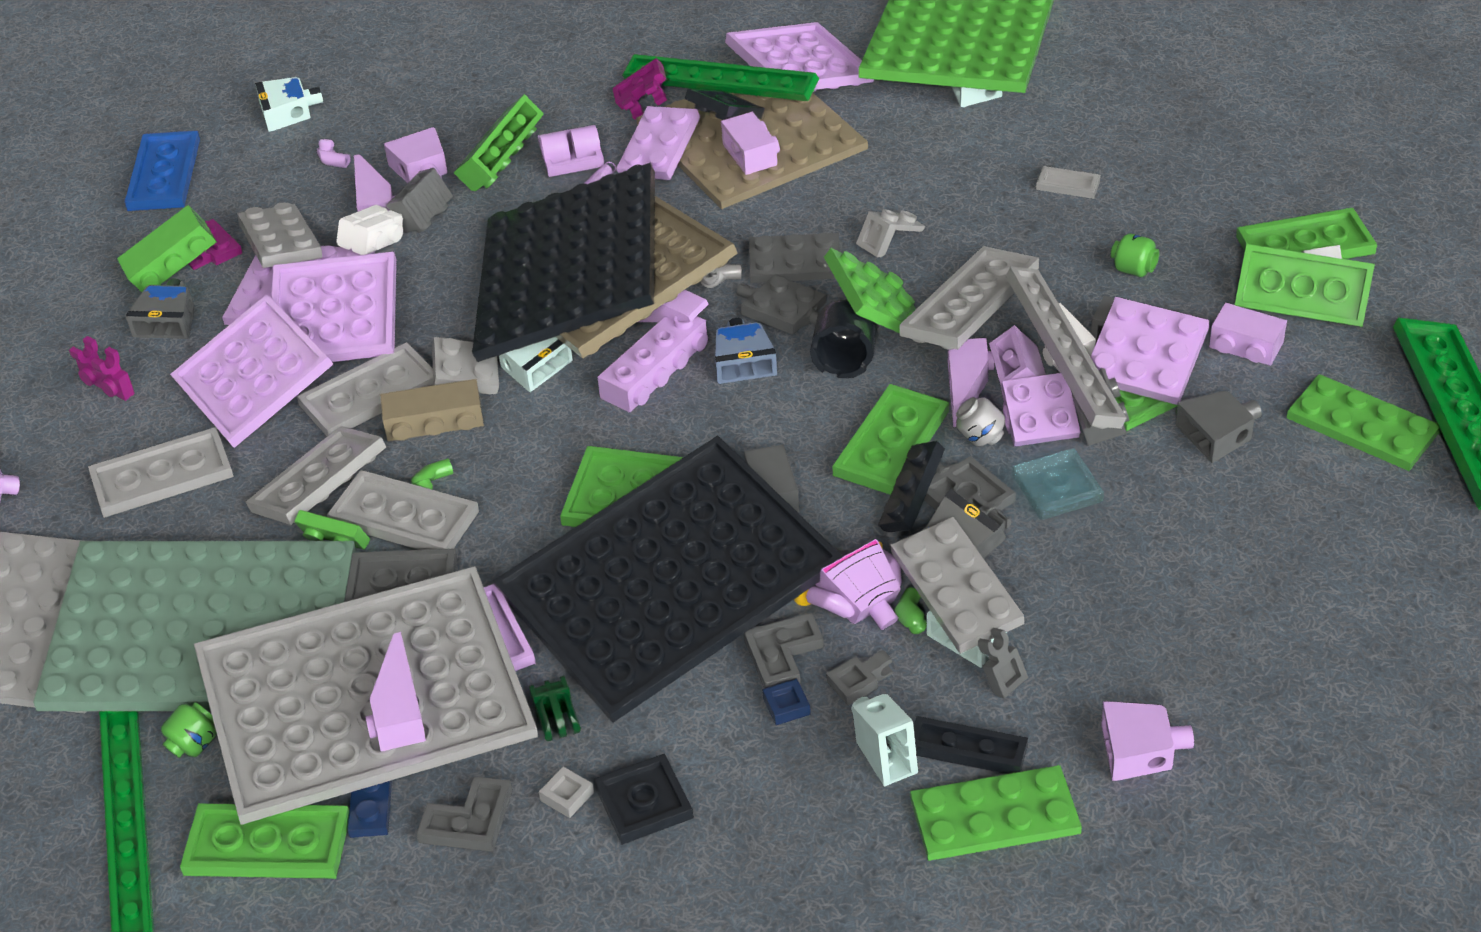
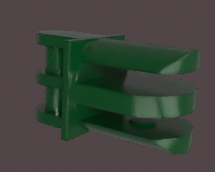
M561 676L560 681L553 683L546 680L544 681L545 685L534 687L533 684L529 685L537 719L539 718L546 741L553 740L548 721L549 717H553L559 739L567 737L562 715L564 713H567L573 734L580 733L581 727L565 676Z

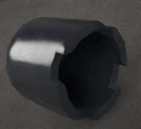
M847 299L827 304L818 314L810 347L813 364L822 373L825 370L829 373L837 374V378L849 379L863 374L874 356V322L855 314Z

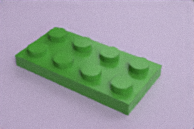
M1354 208L1237 227L1236 235L1244 251L1246 244L1296 252L1340 245L1342 259L1375 254L1377 243Z
M1246 244L1235 305L1242 308L1363 327L1375 264Z
M1320 374L1287 412V419L1407 471L1412 469L1440 432L1439 425L1433 421Z
M889 384L832 466L833 476L891 495L911 446L927 443L931 440L949 413V402Z
M1060 765L910 791L911 803L928 861L1081 834L1082 826Z
M198 803L181 861V871L183 876L336 879L348 829L349 808L348 806L306 805L241 825L235 804Z

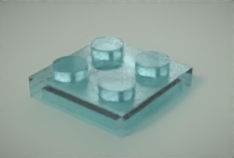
M1075 448L1013 466L1012 476L1040 520L1098 504L1104 500V491Z

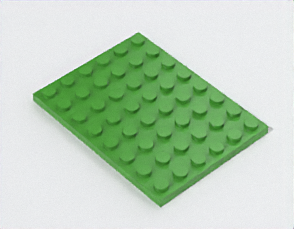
M889 0L859 66V78L1025 93L1054 0Z

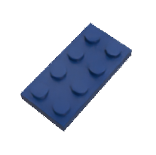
M198 131L142 135L125 198L127 211L182 208L185 206L200 143Z

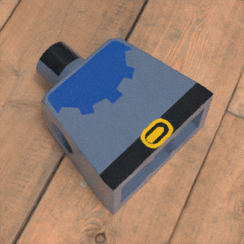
M732 318L728 321L727 327H721L716 330L715 362L718 384L777 375L776 351L760 323L745 324V321L741 318Z

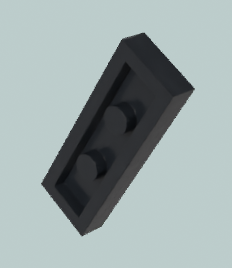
M938 441L911 446L878 523V526L883 531L897 532L912 529L945 451V448Z
M916 716L913 726L916 756L1005 774L1021 772L1028 747L1027 737Z

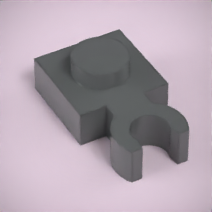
M992 628L993 643L991 640L980 638L978 640V647L989 658L982 667L992 692L998 697L1006 698L1029 677L1017 647L1008 646L1009 638L1006 631Z

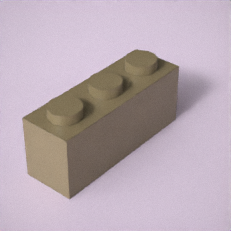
M477 379L380 394L382 419L387 441H403L412 437L438 435L443 432L470 430L474 427L484 426Z

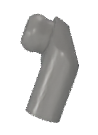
M725 264L708 273L700 282L707 288H714L726 279H741L742 265Z

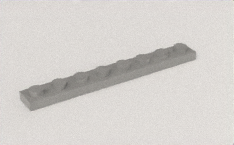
M1010 266L1006 278L1090 425L1100 429L1107 427L1122 429L1126 420L1125 414L1039 270Z

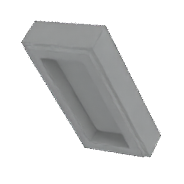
M1043 166L1036 183V190L1094 199L1101 175Z

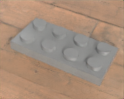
M284 202L278 203L272 208L252 207L248 208L245 212L237 213L239 225L262 268L322 258L321 246L295 204Z
M406 342L394 348L393 354H382L298 395L297 399L299 406L326 436H329L340 426L352 429L381 414L380 394L434 386L433 368Z
M340 426L249 498L246 504L252 513L292 525L295 523L294 521L299 510L308 512L317 503L326 500L333 490L341 484L348 482L360 468L374 461L376 455L386 448L385 443L380 436Z
M216 427L88 466L104 518L234 477Z
M360 470L328 512L327 517L359 525L367 535L418 550L454 549L479 513L478 503L475 501Z
M954 517L891 544L892 555L960 654L978 646L980 638L986 640L993 639L991 634L992 628L1008 632L1024 624V614Z

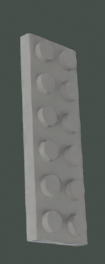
M983 246L900 324V336L910 338L918 343L927 342L940 345L944 349L958 350L1015 293L1006 278L1010 266L1038 270L1039 258Z

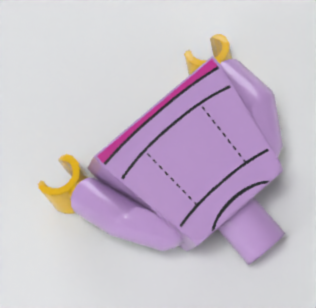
M875 539L823 568L820 572V582L799 595L794 601L801 606L813 604L824 608L838 616L847 618L854 624L871 615L878 627L884 630L898 620V616L889 604L895 601L901 590V567L894 556L883 549L882 543Z

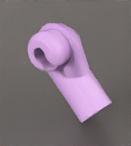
M321 139L318 143L319 148H317V154L321 162L329 166L347 168L351 161L350 155L336 153L333 150L334 142L332 140Z

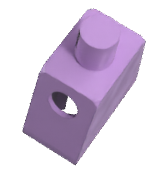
M434 127L384 143L389 167L407 183L419 171L435 168L441 178V175L447 174L444 152Z
M1103 702L1101 726L1112 781L1171 770L1175 749H1191L1194 746L1192 726L1170 727L1167 710L1162 705Z

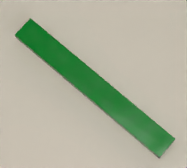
M637 54L632 56L622 75L626 79L657 58L664 67L666 80L661 84L664 86L722 90L728 93L809 101L819 81V77L814 72Z
M99 711L111 932H154L138 711Z

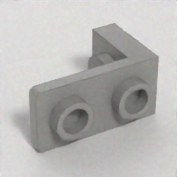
M883 209L882 212L869 211L856 244L876 257H883L887 252L895 230L922 232L925 225L916 221L917 216L908 211L901 210L900 213Z

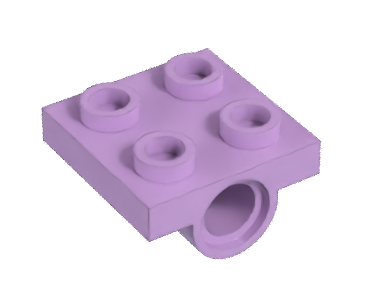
M596 125L538 135L539 147L548 177L599 168L604 165Z
M1061 373L1002 381L1003 414L1005 416V425L1008 434H1011L1014 447L1079 437L1081 432L1072 392Z

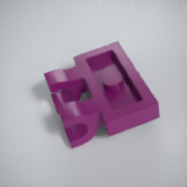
M655 58L613 87L615 103L622 110L629 109L634 120H636V117L644 114L643 108L638 101L646 93L648 95L652 94L657 106L667 100L661 88V84L666 80L663 64Z
M214 219L205 222L217 242L188 263L193 270L210 262L217 266L242 254L241 246Z
M89 336L83 338V351L74 346L69 349L71 357L76 359L79 377L86 385H95L101 388L109 397L117 396L125 401L135 394L128 372L120 368V357L117 350L111 347L104 350L106 360L104 361L98 356L96 340Z

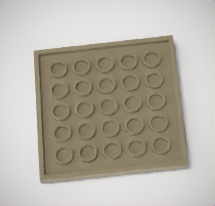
M730 93L765 108L762 119L759 120L765 123L771 136H775L778 140L780 151L777 153V165L745 175L723 145L721 121L723 120L716 118V113L713 111L704 112L698 110L700 119L678 166L721 209H724L868 149V141L814 93H812L809 101ZM682 99L664 107L695 109V103ZM643 115L636 117L637 125L639 124Z
M655 196L654 304L625 312L608 320L595 322L589 326L580 327V329L568 333H562L556 336V338L582 358L596 353L602 345L615 337L621 336L627 328L639 320L649 317L652 311L664 303L674 300L680 292L691 285L699 283L704 276L714 269L724 266L729 259L738 254L734 244Z

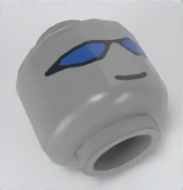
M972 397L966 400L956 412V428L973 445L977 447L986 444L993 445L1002 438L1005 416L985 397L977 399Z

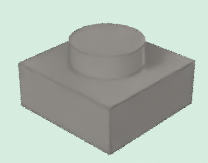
M562 767L539 791L540 801L571 818L594 793L593 783Z

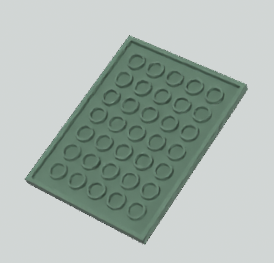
M80 541L33 701L36 711H175L181 704L192 706L194 702L201 705L207 711H211L194 643L343 603L345 601L352 554L356 552L354 541Z

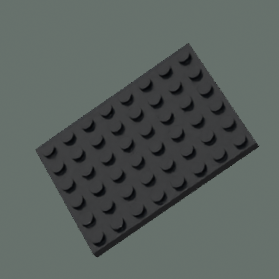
M651 162L644 165H634L627 171L615 175H605L600 180L589 184L582 183L576 185L573 189L563 193H552L545 199L533 203L526 202L516 209L507 212L500 211L488 218L472 354L477 362L654 304L655 171Z
M717 435L493 580V583L503 594L507 603L610 721L614 723L819 583L821 570L843 558V556Z

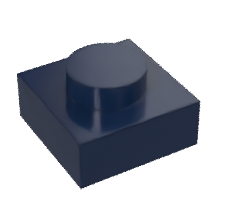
M797 679L762 689L763 700L775 725L811 715L810 704Z

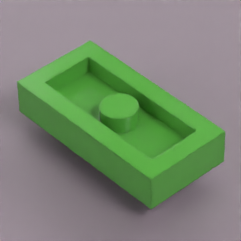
M299 510L294 521L304 532L303 536L310 541H323V539L329 541H354L355 548L363 550L370 541V538L359 525Z

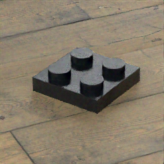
M687 88L685 100L695 103V109L704 112L713 111L716 113L715 117L721 120L752 111L758 119H762L765 109L722 90Z
M665 753L594 779L595 789L621 845L694 818L693 809Z

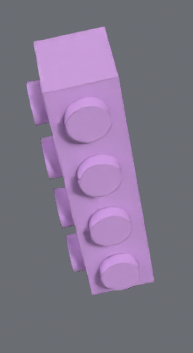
M677 316L674 317V320L664 317L597 377L600 398L628 412H631L638 405H644L650 394L658 386L663 387L672 373L677 369H683L688 359L696 351L701 352L706 347L708 342L706 320L696 316L691 322H679Z

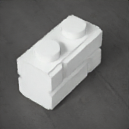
M374 205L345 216L339 220L337 244L345 249H352L353 252L360 255H367L396 243L403 235L402 214L392 210L388 211L379 205Z

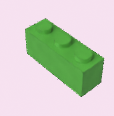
M187 205L117 259L128 280L143 292L149 285H161L217 241L206 222Z

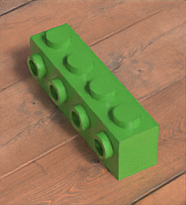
M523 94L502 113L453 173L471 191H477L482 186L487 189L498 178L496 173L498 171L501 172L511 162L510 155L514 156L524 146L523 139L527 140L537 130L535 125L544 113Z

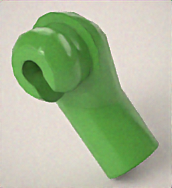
M447 458L424 466L412 477L411 484L432 490L433 485L431 481L453 474L450 460Z
M909 587L904 591L896 605L895 613L898 616V621L904 627H909L912 634H920L927 628V621L924 618L923 611L917 606L921 596L915 588Z

